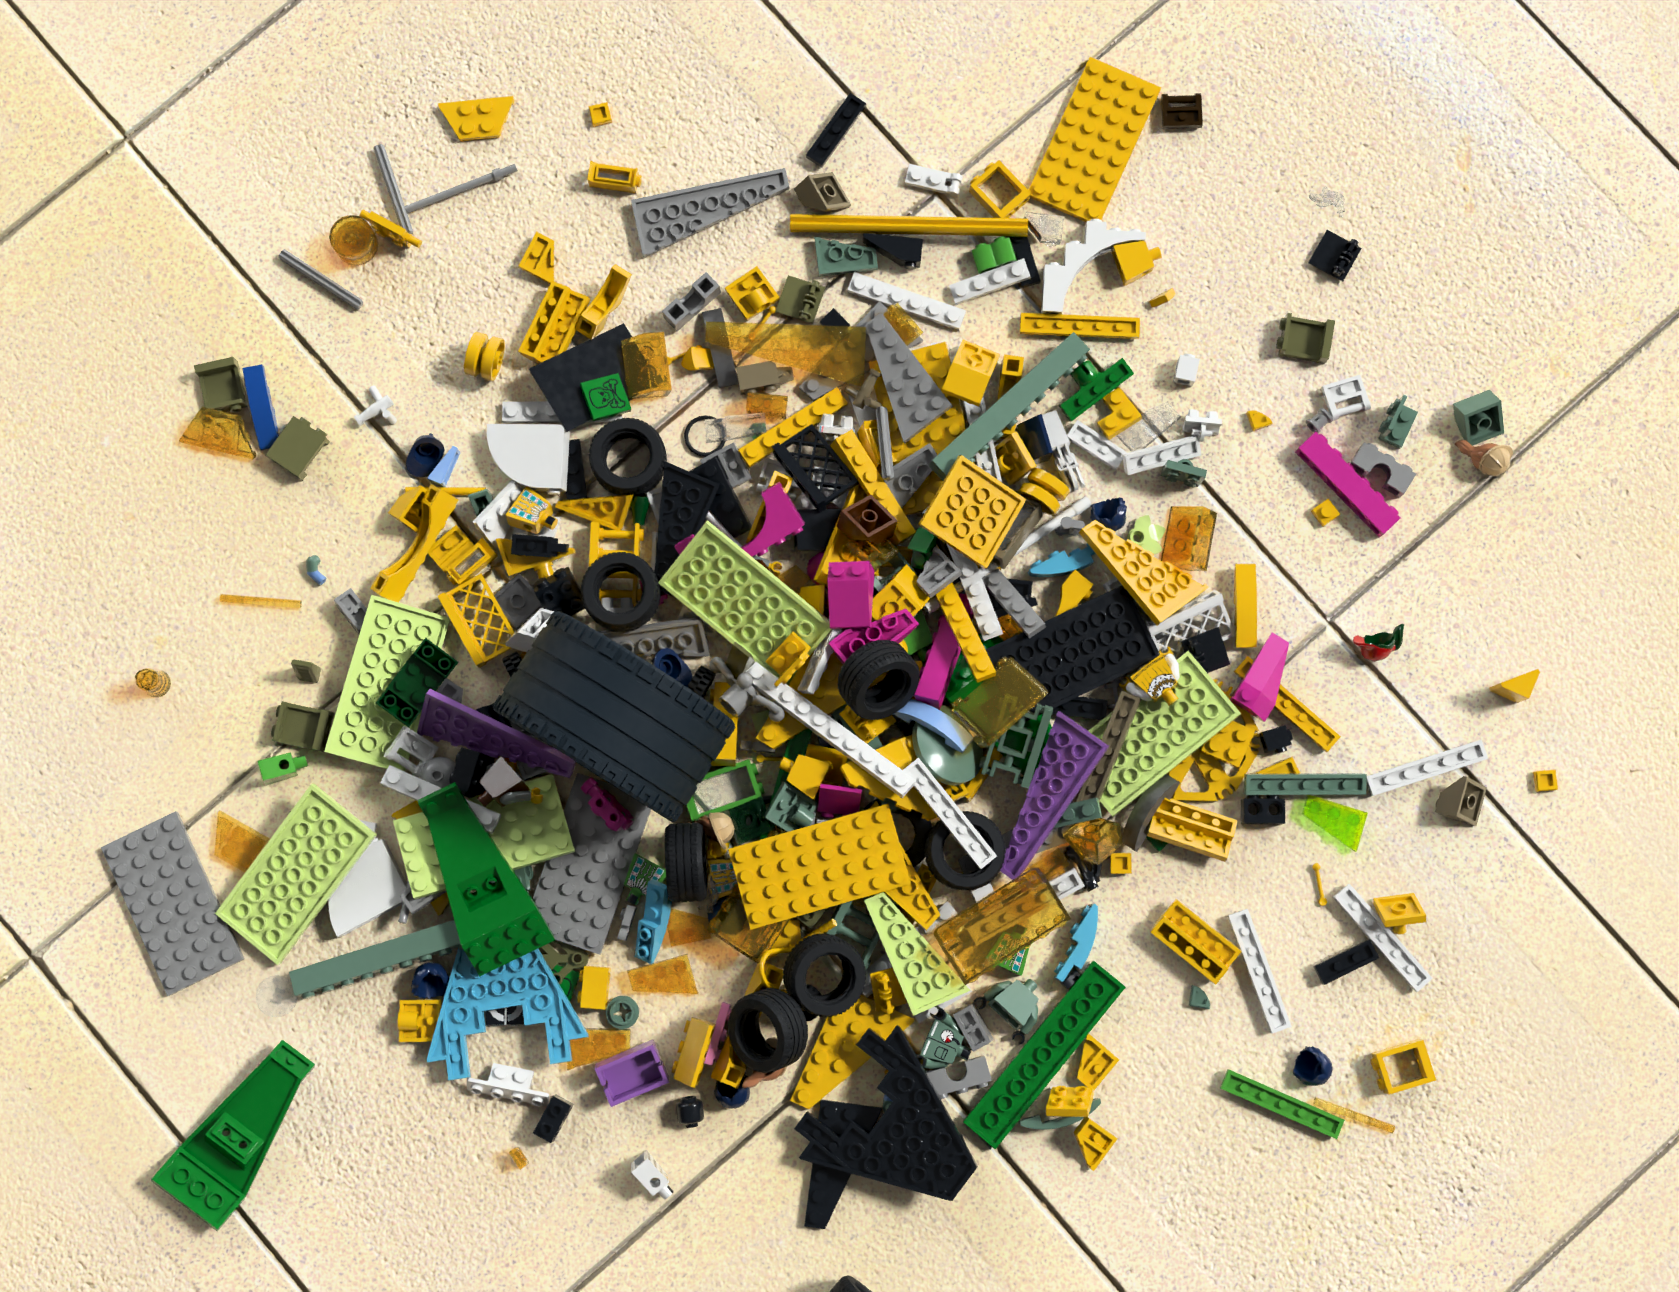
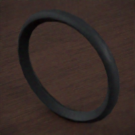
M699 416L687 425L684 433L685 443L691 452L706 457L723 448L726 442V430L724 425L715 417ZM704 419L714 421L722 431L720 445L715 450L706 453L694 449L688 438L692 425Z

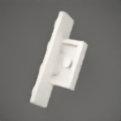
M493 1063L488 1081L467 1078V1090L473 1094H487L494 1098H507L518 1103L523 1101L538 1107L548 1106L549 1104L548 1093L530 1090L534 1071Z

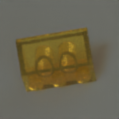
M664 332L644 333L622 340L621 346L629 399L667 397L672 389Z
M1171 506L1161 561L1164 563L1167 561L1183 570L1207 571L1217 513L1203 506Z

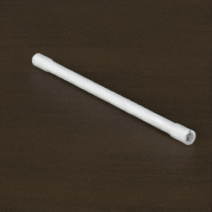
M1084 496L1067 510L1029 534L1014 556L1061 526L1060 522L1063 517L1073 518L1091 507L1092 503L1089 498ZM990 563L987 569L978 568L981 577L983 578L998 568V566ZM961 580L954 584L958 594L964 590ZM934 596L928 600L923 608L928 614H931L940 608V605Z

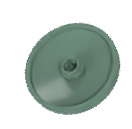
M941 706L940 711L963 726L974 737L973 741L961 753L946 745L944 737L915 722L912 731L913 748L917 758L922 761L937 781L951 786L962 785L972 780L981 769L979 767L983 755L981 738L976 728L956 709L949 706Z

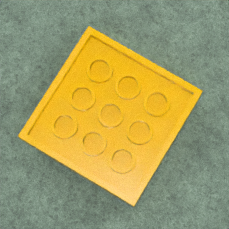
M959 455L918 525L983 569H987L1027 499L964 456Z

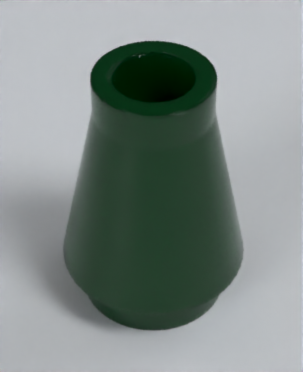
M633 496L630 504L633 525L635 523L645 525L650 504L648 497Z

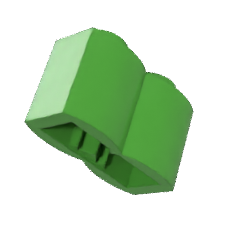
M1005 236L996 238L993 243L988 245L986 243L978 244L975 246V249L971 250L979 274L1017 261L1010 238H1005Z

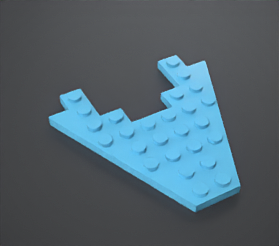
M458 947L427 1056V1062L446 1060L448 1080L471 1077L466 1035L486 1032L484 1011L522 1005L525 1026L545 1023L550 1064L572 1061L570 1040L586 1038L589 1035L539 949L479 976L465 951L459 950Z

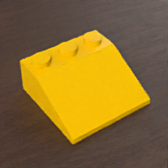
M692 1017L691 1021H686L684 1032L687 1035L685 1041H680L677 1051L681 1053L679 1061H674L671 1073H675L674 1079L693 1088L699 1084L715 1023Z

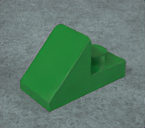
M922 527L917 529L908 545V549L913 550L911 567L924 570V566L932 556V550L937 544V537Z

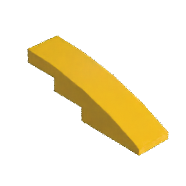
M1235 564L1236 648L1257 647L1256 564Z

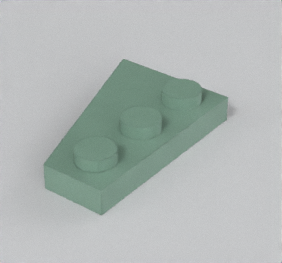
M815 237L819 277L878 270L875 248L855 244L849 245L835 240L829 241Z

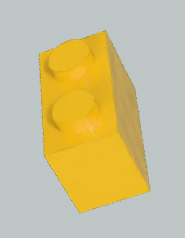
M584 966V970H580L579 982H582V991H578L577 1003H581L580 1008L604 1010L607 1008L610 967Z

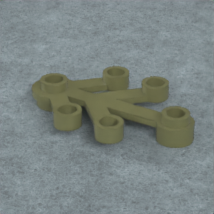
M554 940L553 942L560 944L567 954H559L549 943L541 948L547 953L542 955L551 970L559 963H567L559 973H553L554 976H560V981L558 982L560 985L574 968H584L588 963L589 957L583 949H574L570 944ZM576 955H581L582 959L580 962H575L574 958Z

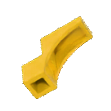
M616 264L612 266L600 291L580 315L575 330L591 340L604 329L609 314L621 304L632 274Z

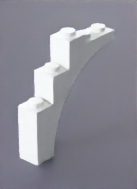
M1100 219L1087 221L1084 244H1081L1080 241L1066 243L1063 265L1056 262H1051L1048 265L1045 264L1043 270L1041 313L1062 314L1064 299L1069 286L1076 275L1088 263L1098 256L1111 251L1115 245L1145 241L1146 232H1141L1139 229L1121 231L1120 228L1106 230L1107 222H1102Z

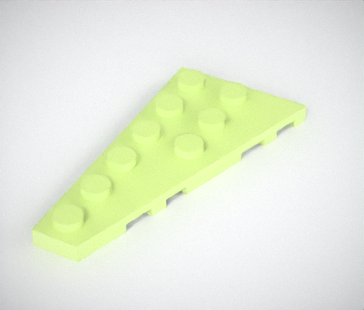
M884 892L863 900L913 1016L970 991Z

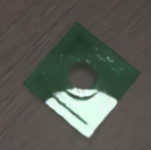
M761 796L729 809L740 845L773 831L771 823L763 818L766 807ZM752 815L753 821L750 825H747L746 818Z

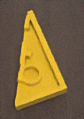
M496 539L508 576L576 553L574 548L569 547L568 552H557V557L511 554L512 540Z

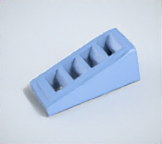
M452 446L430 473L427 479L431 483L446 487L460 455L457 447Z

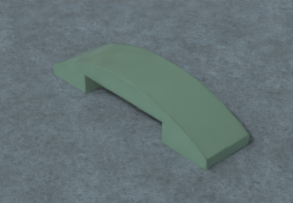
M1100 1098L1093 1099L1089 1114L1101 1104ZM1035 1115L1019 1120V1124L1032 1129H1056L1074 1124L1084 1117H1058L1042 1122L1040 1115Z

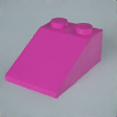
M869 561L829 562L828 601L830 629L871 628L875 570Z
M820 784L818 813H822L821 817L833 818L834 815L846 816L859 812L862 789Z

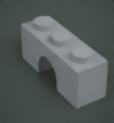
M705 272L692 284L691 290L685 297L680 300L676 298L662 310L664 319L676 331L680 330L721 293L720 286Z
M1364 442L1350 462L1356 468V472L1364 477L1370 473L1372 468L1383 469L1387 479L1382 488L1399 498L1405 494L1416 476V473L1413 472L1410 466L1406 464L1401 465L1395 461L1396 459L1393 456L1381 453L1371 443L1367 444Z
M985 1056L964 1061L966 1073L960 1080L950 1079L947 1076L945 1067L927 1071L926 1074L940 1099L947 1098L948 1093L956 1091V1094L968 1092V1087L975 1085L976 1089L988 1086V1082L992 1081Z

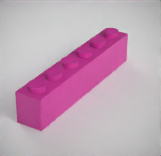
M1315 432L1295 451L1379 538L1401 519L1398 515L1399 512L1384 501L1385 499L1381 493L1375 492L1370 487V483L1366 478L1360 477L1356 473V468L1351 463H1346L1342 459V454L1336 448H1332L1328 444L1326 437L1322 434Z
M959 593L958 595L972 621L974 614L966 594ZM944 615L939 617L938 632L933 634V645L926 653L925 660L927 662L925 667H921L920 681L913 695L917 701L926 703L938 710L942 706L961 652Z

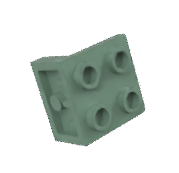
M1403 395L1400 399L1396 398L1394 403L1390 404L1386 413L1389 416L1382 422L1378 430L1381 432L1378 439L1397 448H1402L1418 414V411L1404 405L1407 399L1406 395Z

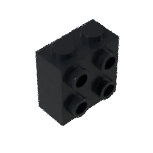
M569 567L560 568L553 575L547 578H540L532 585L544 609L554 612L560 611L569 616L585 609L581 598V588Z
M461 747L460 752L456 755L455 769L449 778L450 784L456 782L465 797L472 798L481 795L486 789L480 783V779L483 777L487 766L494 763L495 758Z

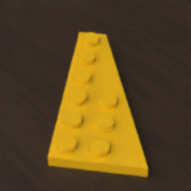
M876 801L870 808L879 806L878 802ZM900 843L911 884L884 891V893L926 931L937 920L940 913Z

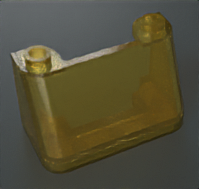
M1004 656L996 663L998 666L996 668V676L983 681L967 697L963 699L958 697L951 704L953 708L949 710L957 722L973 736V740L981 749L994 743L1048 694L1047 689L1011 656L1008 658Z

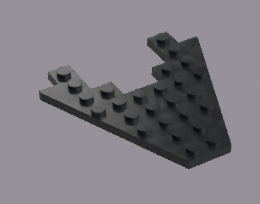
M897 1025L886 1040L871 1028H868L856 1045L889 1071L877 1089L893 1102L870 1133L852 1121L841 1137L807 1111L794 1128L810 1141L799 1158L811 1163L953 1201L978 1165L901 1027Z

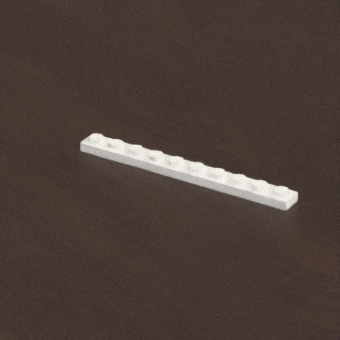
M755 662L746 671L752 676V686L782 707L783 710L898 796L903 798L915 785V779L790 686L780 683L776 687L774 683L778 678L759 663Z

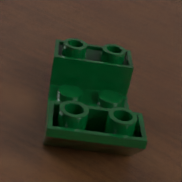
M425 637L381 694L376 704L409 728L420 714L428 690L436 691L458 664V661Z

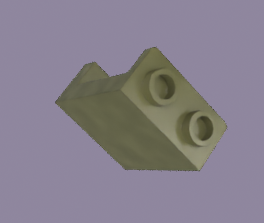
M1287 313L1280 321L1279 329L1282 330L1281 337H1278L1276 348L1279 349L1278 355L1325 364L1330 357L1335 320L1327 319L1326 322L1292 317V313Z
M234 357L194 365L195 373L199 376L205 406L203 407V412L208 416H221L223 412L227 411L232 413L239 412L242 408L247 407L239 363Z
M293 416L268 450L266 456L303 481L307 476L305 471L324 444L328 445L330 441L326 438L327 434L319 428L314 430L310 427L311 423L303 417L298 419Z
M282 701L276 710V717L278 718L276 725L272 727V741L324 752L334 713L329 710H320Z

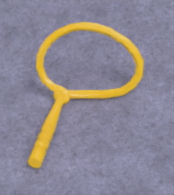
M831 919L804 938L814 934L826 933L836 927L837 923L834 919ZM799 942L790 944L786 948L769 949L762 955L759 963V974L766 988H774L767 981L764 973V964L767 957L774 953H789Z

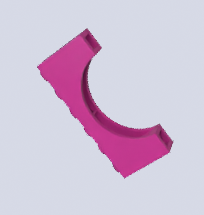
M780 481L761 493L766 505L765 523L754 539L741 546L751 557L756 554L760 557L769 551L767 549L773 544L775 546L780 545L786 541L784 537L789 534L793 536L803 530L802 526L805 525L804 520ZM694 534L674 546L679 555L695 537Z

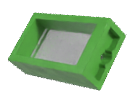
M748 759L736 763V766H727L707 773L702 782L697 784V790L693 794L694 797L692 796L687 804L692 822L698 821L701 816L709 815L711 812L724 813L761 799L765 791L762 782L757 783L755 775L759 773L756 764H751Z

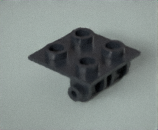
M1327 229L1308 263L1343 282L1362 248L1358 246L1359 242L1357 240L1351 239V241H1348Z
M1219 627L1181 641L1184 653L1189 651L1207 674L1230 665Z

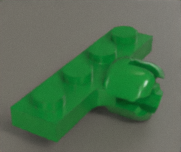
M1123 358L1119 359L1102 373L1098 372L1091 361L1087 360L1077 368H1074V371L1071 373V376L1079 386V390L1060 404L1059 407L1071 422L1131 377L1134 372Z

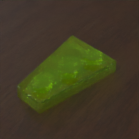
M1307 795L1302 815L1348 848L1357 852L1368 813Z

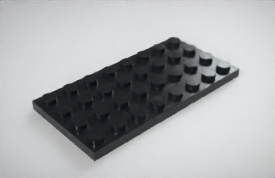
M1123 585L1045 621L1046 628L1030 639L1022 632L986 649L996 670V676L993 678L1002 697L1004 698L1005 693L1009 694V696L1017 697L1015 707L1033 713L1037 703L1042 706L1048 705L1056 708L1151 662L1160 655L1133 597ZM1010 703L1006 705L1008 710L1010 709ZM1010 712L1016 724L1018 715Z

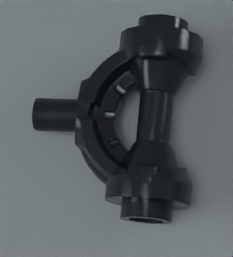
M1077 842L1066 847L1067 852L1064 853L1066 858L1076 863L1081 873V880L1085 885L1082 890L1087 889L1089 892L1099 887L1097 883L1101 881L1099 878L1102 867L1101 862L1110 858L1109 853L1104 851L1097 855L1096 852L1084 848L1082 844L1078 846ZM1083 858H1086L1091 863V872L1088 870Z

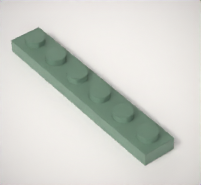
M1244 774V794L1366 795L1367 774Z

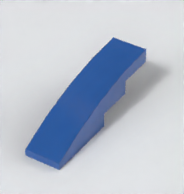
M262 364L245 367L242 369L260 450L270 449L279 437L275 409L272 407L270 389L267 386L265 368Z

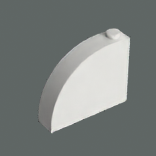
M487 424L489 450L498 467L508 477L525 487L527 486L538 491H547L550 495H560V492H566L570 431L567 432L563 425Z
M375 838L329 898L330 920L337 937H342L403 903L400 896L405 892L407 882L386 841L383 839L378 840V838Z

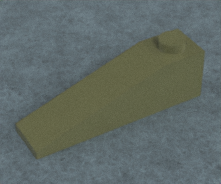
M735 641L725 665L732 672L734 679L737 680L739 674L745 673L755 661L752 654Z

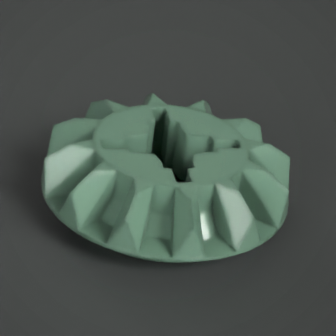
M628 996L615 997L607 1005V1020L615 1028L627 1029L636 1023L639 1017V1007L635 1000ZM620 1003H622L624 1009H631L625 1015V1021L621 1015H614V1013L620 1011Z

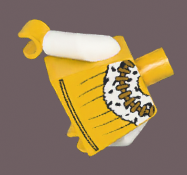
M1167 647V653H1162L1160 650L1159 656L1133 674L1130 679L1125 676L1126 684L1121 685L1119 683V686L1125 692H1129L1145 701L1153 700L1156 702L1163 698L1168 706L1175 703L1179 698L1172 689L1178 685L1177 681L1180 678L1179 663L1175 659L1171 648Z

